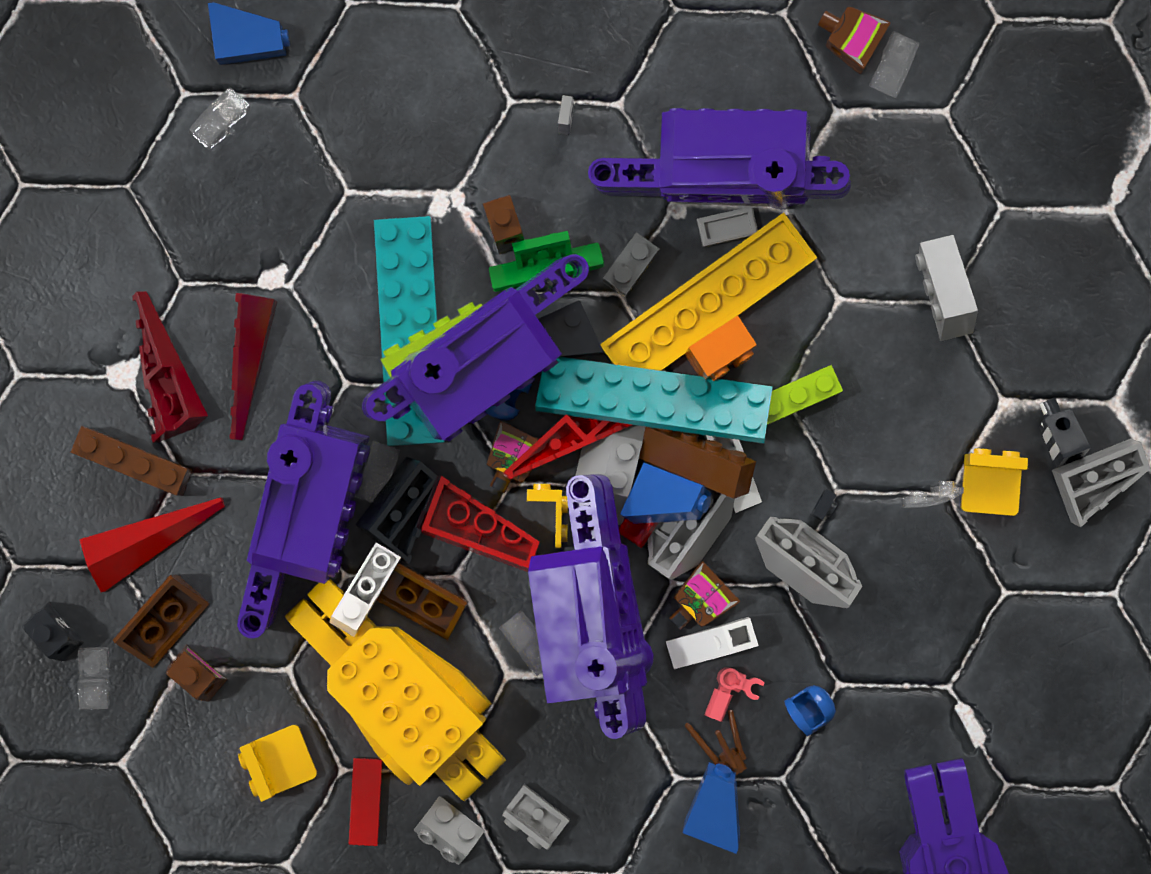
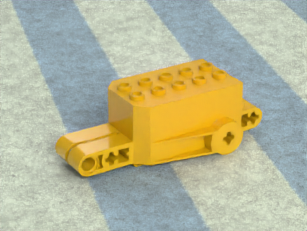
M331 579L325 584L318 583L307 595L325 614L322 615L309 601L302 598L285 615V618L331 665L327 670V691L351 715L375 753L401 781L407 785L415 781L421 786L435 772L460 799L466 801L483 784V781L466 764L464 759L466 758L486 779L506 761L502 754L477 730L486 721L487 718L482 713L491 705V702L461 671L399 627L376 626L366 617L355 637L341 630L347 636L344 638L327 621V618L331 619L333 612L345 593Z

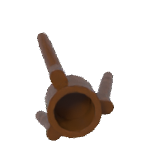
M728 710V716L736 751L734 748L729 749L720 730L715 731L723 750L719 755L721 760L718 759L689 723H686L685 728L715 765H726L733 772H736V775L747 768L743 761L747 757L742 749L733 710Z

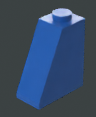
M214 2L208 3L215 59L219 65L286 56L285 47L290 46L288 30H283L279 21Z
M643 463L620 515L634 524L700 520L702 514L710 506L712 493L703 485Z
M709 762L685 818L682 833L737 854L740 841L736 772H733L726 765H715Z

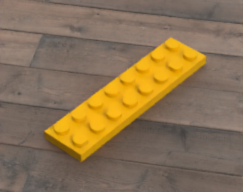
M783 212L600 345L612 364L662 371L683 356L688 347L740 315L815 261L817 257Z

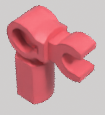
M722 668L717 674L719 687L714 689L704 715L723 722L733 696L730 694L731 690L738 693L743 690L748 698L758 700L759 696L752 694L751 686L753 684L764 686V682L756 677L746 679V674L738 672L733 668Z

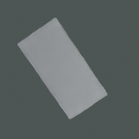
M562 96L558 134H570L574 112V99L571 96Z
M752 206L696 220L703 247L747 238L758 231Z

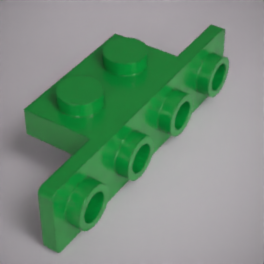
M568 231L512 243L516 261L489 267L493 291L498 292L510 287H520L556 260L571 254L582 256L588 263L589 271L603 268L604 261L599 243L571 248ZM566 264V274H574L572 266Z

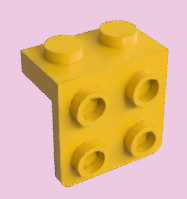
M977 448L974 449V453L965 454L961 509L965 512L1016 515L1019 511L1022 470H1027L1028 458H1021L1020 452L1003 451L1002 456L991 455V450Z
M533 484V490L527 489V501L556 502L555 548H561L562 542H567V525L562 524V513H568L567 496H562V490H551V484Z
M291 725L239 748L241 751L238 754L240 764L244 770L248 769L252 778L249 781L250 789L255 797L259 796L260 801L269 799L277 793L309 781L317 775V770L300 728L297 725Z

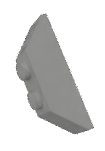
M632 425L584 446L581 450L575 476L602 474L609 478L613 486L618 525H621L624 520L620 513L632 488L645 426Z
M705 487L712 493L711 503L708 510L702 514L700 520L659 522L648 538V565L670 580L699 565L731 519L735 499Z
M770 517L755 537L766 568L812 603L848 608L862 588L860 580H857L855 570L847 554L802 520Z

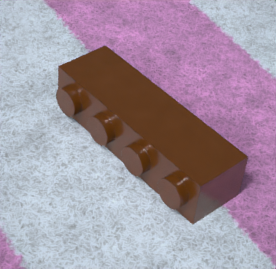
M81 426L70 452L176 496H183L193 472L192 469L84 426Z
M645 427L639 459L733 499L749 494L756 461L747 458L744 452L725 449L720 442L703 440L698 437V434L652 427Z

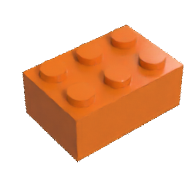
M736 316L688 347L685 356L698 376L704 377L705 380L711 378L715 381L726 375L730 370L728 366L733 364L737 368L748 361L754 355L752 350L757 344L739 316Z

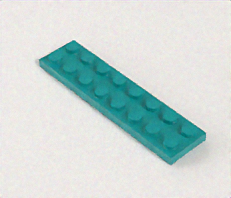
M430 216L374 220L382 358L385 357L383 354L384 350L397 343L400 348L410 343L408 337L423 329L426 334L435 329L433 323L437 321ZM383 366V381L385 382L390 379V376ZM388 398L385 399V403H390L391 405H394V403L390 402ZM410 404L411 410L399 419L391 417L386 420L387 446L445 443V440L433 438Z
M558 357L556 360L559 363L541 374L535 405L536 411L764 443L772 386L722 379L713 381L711 378L705 380L701 376Z

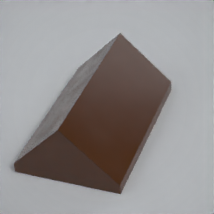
M400 562L396 565L377 598V601L446 640L449 639L469 603L468 600Z
M178 574L170 575L118 633L113 642L153 668L210 603Z

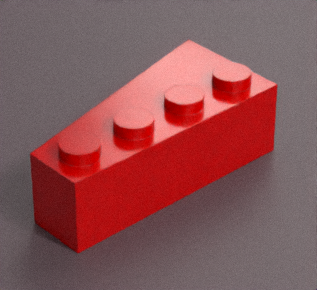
M441 476L421 529L422 534L528 572L531 556H536L540 542Z

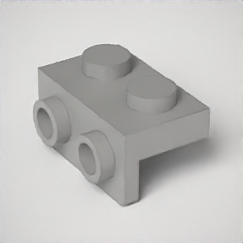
M525 784L502 814L506 818L504 823L516 832L521 829L528 835L527 840L538 849L544 847L549 850L553 841L570 820Z
M440 796L414 828L422 842L433 845L440 851L443 858L458 865L466 858L485 832V830Z

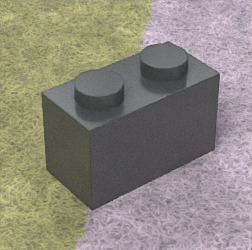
M636 232L603 277V283L626 298L657 256L660 248Z

